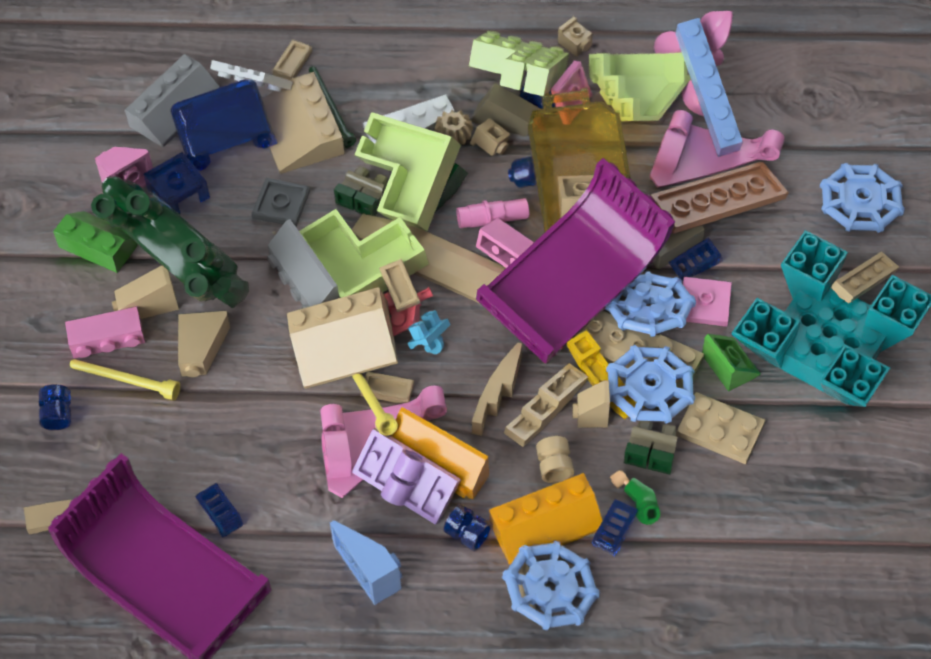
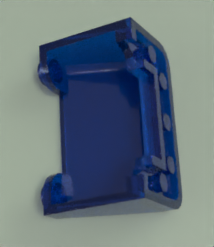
M252 79L241 80L179 101L170 109L192 173L206 169L211 162L209 155L249 141H253L255 147L262 149L278 144L258 85Z

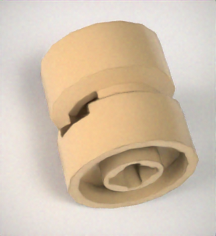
M547 437L536 444L538 460L541 462V476L545 482L559 483L574 475L572 459L568 456L570 454L569 443L565 437Z

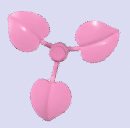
M712 11L705 14L700 21L716 66L721 65L724 59L720 48L725 45L729 37L733 18L732 11ZM669 31L658 36L654 43L655 54L682 53L675 35L676 32ZM689 80L682 90L683 101L692 112L704 116L693 83Z

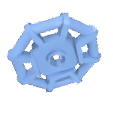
M843 163L837 171L827 179H823L820 183L823 198L821 210L824 214L830 215L846 228L845 231L867 230L880 233L894 219L904 214L905 208L902 204L901 193L902 183L894 180L875 163L873 165H849L848 163ZM843 177L847 178L845 183L844 181L842 183L838 182ZM876 178H878L883 183L879 185L877 182H875ZM831 191L838 192V199L832 200ZM860 193H863L864 197L868 198L861 199L858 196ZM887 193L892 194L893 201L887 200ZM842 208L844 214H842L837 209ZM883 209L888 210L889 212L881 218L880 212ZM856 217H859V218H871L872 221H855V220H856Z
M645 271V274L639 275L605 309L612 314L618 323V328L621 330L629 329L655 337V334L676 327H684L691 309L696 305V299L689 294L680 278H669ZM652 283H653V284H657V285L666 286V288L654 286V285H652ZM676 292L680 296L679 299L673 297ZM622 295L627 297L625 301H619ZM675 309L680 310L679 313L675 314ZM625 311L626 313H629V315H623L622 312Z
M630 346L629 351L614 363H609L606 368L608 372L610 402L615 403L633 422L639 420L670 423L673 417L695 401V396L693 395V374L695 371L693 367L686 365L667 346L664 348ZM643 357H657L659 359H654V362H650L647 359H643ZM632 360L636 362L629 368L625 367ZM666 360H667L673 367H675L676 370H673L670 366H668V365L665 363ZM618 376L625 378V386L618 387ZM676 379H683V389L676 387ZM645 380H655V386L646 385ZM626 395L630 396L636 402L635 408L623 397ZM673 396L679 399L668 408L666 402ZM643 406L647 409L659 407L660 411H642Z
M559 541L535 546H521L519 553L509 568L503 572L502 576L503 580L506 581L512 601L511 608L514 612L518 611L541 625L543 630L571 624L579 626L584 623V617L600 595L590 570V561L587 558L583 559L560 545ZM551 554L550 560L537 561L534 557ZM558 556L562 557L563 559H565L566 561L570 562L575 566L569 568V565L565 561L557 560ZM524 563L530 567L526 575L518 573ZM580 573L585 588L578 586L575 576H577ZM548 581L553 582L556 585L555 590L551 591V588L545 587L544 584H547ZM518 585H523L525 597H521ZM575 597L583 599L578 608L571 604ZM529 604H532L533 606L537 604L541 607L540 610L544 613L542 614L538 612L534 608L530 607ZM565 611L566 613L565 615L552 616L553 612Z

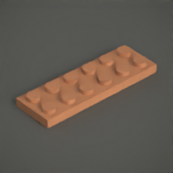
M761 161L650 194L657 206L672 215L675 221L672 229L674 234L784 200L789 192L765 163Z

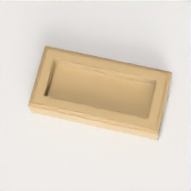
M292 40L273 68V75L286 80L295 78L312 53V46Z
M402 259L379 268L397 312L420 304Z
M366 372L365 380L378 400L399 404L410 401L414 380Z

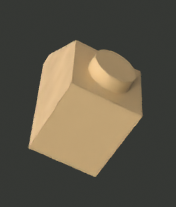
M602 381L578 393L577 403L572 404L573 418L578 420V428L608 427L610 407L609 381Z

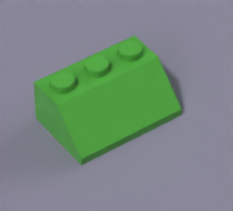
M85 211L66 214L53 231L59 248L116 273L119 272L138 246L122 229L112 227L106 220Z

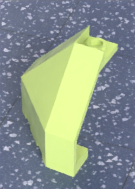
M682 53L589 54V77L593 83H597L600 87L599 93L607 105L613 107L615 110L614 115L618 121H659L689 80H691L690 75H687V66Z

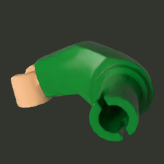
M620 470L610 476L611 482L617 489L625 485L624 492L635 502V514L641 523L650 525L660 518V508L653 489L634 477L629 481L625 473Z

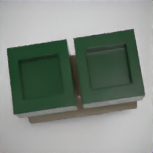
M358 166L354 172L348 170L343 183H338L334 188L335 203L353 211L355 209V212L376 216L378 206L388 184V178L379 174L374 180L369 179V171L361 166Z
M639 421L636 427L633 426L629 443H627L624 464L646 469L649 458L648 470L670 475L678 439L676 437V427L668 424L663 425L660 433L652 431L653 422Z

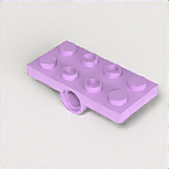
M377 428L372 429L352 470V473L381 490V496L389 503L397 506L405 505L435 525L440 522L461 481L455 475L392 436L381 435Z

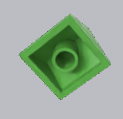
M707 334L705 336L702 350L704 359L728 392L761 374L734 337Z

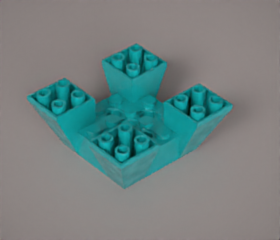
M805 230L781 263V268L793 299L787 309L782 311L756 298L732 331V336L759 358L844 404L866 407L890 370V367L876 361L877 357L885 349L914 334L931 308V294L891 275L872 305L858 298L848 304L831 288L840 274L848 252Z

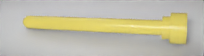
M76 359L70 361L72 369L155 390L169 400L175 401L180 392V382L171 379L159 382Z
M362 373L355 374L352 377L376 416L375 426L379 433L385 436L392 435L398 428V423L394 416L385 413Z

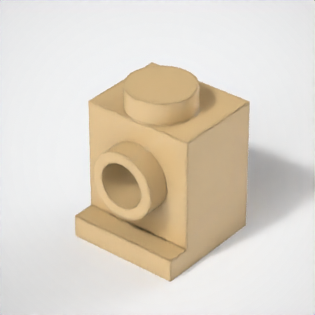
M572 17L558 28V43L577 57L591 47L592 33L579 24L577 18Z
M489 118L476 128L470 144L472 146L477 144L491 156L496 153L501 155L509 145L507 141L510 133Z

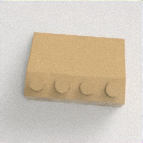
M314 72L292 78L290 80L293 81L291 90L281 88V92L273 91L253 105L254 112L280 174L344 154L342 135Z
M379 287L287 313L289 333L305 389L398 363L388 302Z

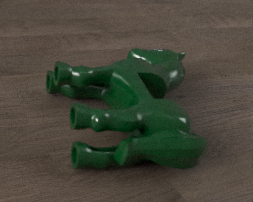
M108 176L102 182L103 194L94 197L91 203L92 212L98 218L106 220L112 227L122 229L144 251L184 284L185 292L191 297L196 298L200 302L218 298L231 308H235L238 303L245 300L249 293V282L244 281L237 275L238 266L232 258L209 241L155 193L147 195L144 189L137 183L123 180L117 176Z

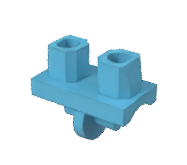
M436 310L424 313L421 316L422 321L416 322L408 328L413 337L407 343L410 349H414L417 345H424L425 351L433 354H438L443 350L444 342L440 334L451 324L448 319L440 320Z

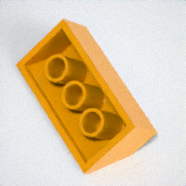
M401 407L395 419L398 423V428L390 436L461 479L455 493L460 497L465 498L467 496L473 500L489 477L488 456Z
M584 473L489 509V524L509 566L519 553V548L523 545L535 546L559 541L560 545L563 546L604 529L595 494Z

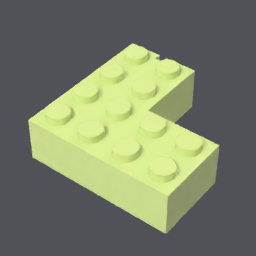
M487 31V33L482 34L473 41L469 66L502 74L500 85L517 90L521 89L524 70L528 72L524 91L544 96L566 71L569 53L563 52L564 49L552 46L549 49L542 47V44L539 42L530 41L525 43L521 42L519 37L508 36V38L501 37L498 32Z
M371 112L364 132L376 140V143L362 136L355 156L367 164L392 171L377 211L392 220L401 217L405 224L428 231L461 145L451 136Z
M337 209L299 231L337 284L339 298L377 287L380 288L382 293L388 290L379 268L402 259L409 276L429 264L424 248L415 236L412 235L401 217L361 241L358 240Z

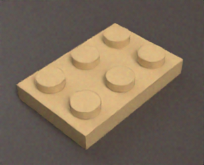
M696 392L694 395L695 401L689 405L677 429L676 436L746 464L764 427L765 419Z

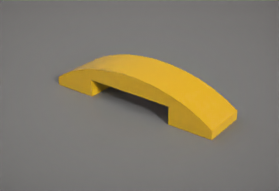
M586 330L569 340L567 346L581 371L588 376L590 384L594 386L602 381H608V372L606 371L608 362L601 355L600 346ZM618 377V387L625 386L622 380ZM624 396L623 398L635 408L636 402L630 396ZM610 402V407L623 419L629 417L615 403Z

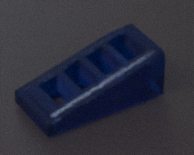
M708 237L669 261V265L683 281L684 277H693L716 266L723 260L722 255ZM705 252L709 253L710 256L708 258L704 255ZM698 255H699V256L701 257V259L703 260V261H701L700 263H699L698 260L696 259V256H698ZM691 259L695 266L691 267L687 261ZM683 263L687 271L683 272L679 264Z
M217 483L195 495L196 500L221 537H226L243 526L244 523L238 511ZM218 495L217 498L213 499L212 501H210V502H208V503L206 504V501H208V500H210L211 498H213L214 496Z
M614 499L591 541L592 546L616 557L638 513V509ZM618 508L629 513L628 518L615 513L616 509ZM612 517L624 522L623 527L611 522ZM609 526L619 531L618 536L606 531L607 527ZM603 535L615 540L613 545L602 540Z

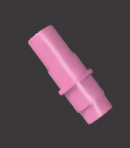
M526 198L493 202L483 200L479 204L458 207L456 209L459 228H475L485 226L497 218L503 222L528 219V202Z

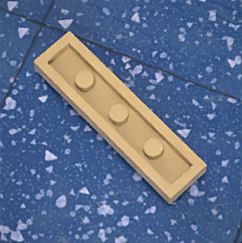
M880 252L836 280L831 288L841 299L849 304L895 274L899 266L883 252Z

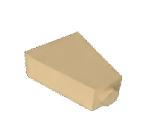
M162 265L114 291L116 301H112L114 311L137 307L141 319L179 310L170 273Z
M227 311L179 314L178 365L182 377H197L207 374L230 329Z

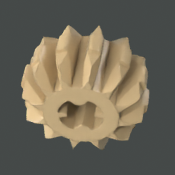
M452 109L450 113L443 111L442 116L437 117L434 128L435 132L451 136L458 143L464 145L466 140H470L472 136L473 124L468 114L463 115L462 110L456 113Z

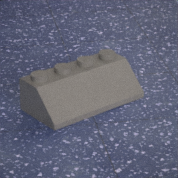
M184 54L125 109L129 127L164 147L221 92V88L201 63Z
M290 219L285 221L268 244L269 255L267 259L271 267L278 269L282 283L290 286L292 297L296 302H301L303 305L302 309L338 299V286L293 222Z

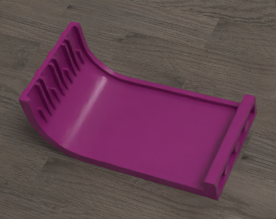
M602 158L596 164L589 186L573 207L487 286L483 284L477 290L476 300L539 359L547 364L567 345L569 340L582 331L647 268L667 242L675 221L668 211L662 210L655 204L650 195L640 191L633 180L623 176L615 164Z
M122 453L116 459H112L107 464L105 470L98 477L93 478L87 488L79 496L73 498L69 507L61 515H57L48 527L58 549L88 581L189 659H211L272 591L267 577L262 574L259 576L255 575L154 499L137 479L129 458Z

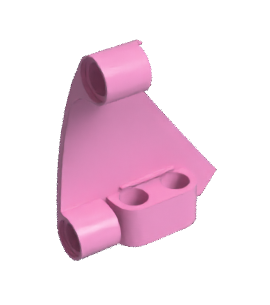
M678 110L674 112L669 128L665 132L650 174V179L657 188L717 174L756 160L774 161L780 156L785 137L777 130H768L760 138H742L743 143L739 151L718 157L709 130L691 125L693 121L692 115L686 111Z
M440 386L424 388L416 399L408 403L383 408L385 413L392 414L395 419L401 407L426 421L442 417L447 413L443 388ZM328 404L320 409L323 428L322 450L329 491L343 498L363 481L362 478L352 473V470L372 429L376 428V416L372 409L343 413L340 405Z

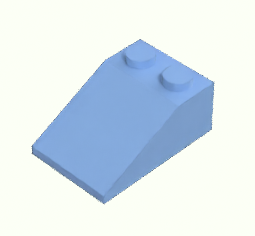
M335 520L330 522L334 547L374 605L401 590L400 579L402 574L399 570L401 564L394 553L389 554L384 546Z

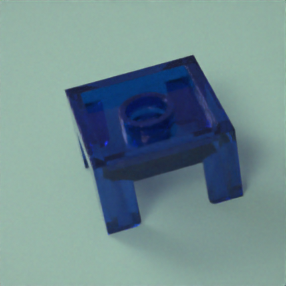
M183 152L143 173L149 193L157 194L160 199L179 214L181 212L178 203L198 193L200 202L210 198L207 181Z

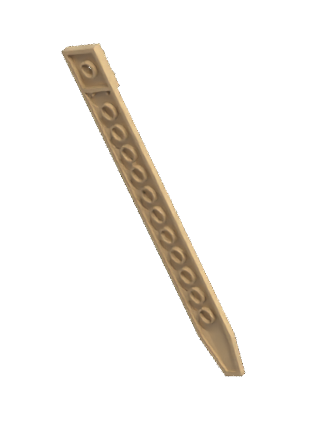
M362 214L351 230L358 240L361 241L394 220ZM406 224L412 235L415 236L424 248L429 263L414 274L479 303L476 300L477 290L483 284L486 286L490 284L506 269V267L422 229ZM605 311L599 313L577 334L579 335L587 330L600 346L601 355L609 363H614L629 351L630 346L633 345L650 348H664L667 346L686 365L693 367L694 374L704 358V353L661 334H655V337H650V334L629 329L621 330L618 328V323L612 314ZM643 357V359H647L650 362H654V359H659L657 357ZM632 360L625 367L629 368L636 362ZM676 379V387L683 389V379Z

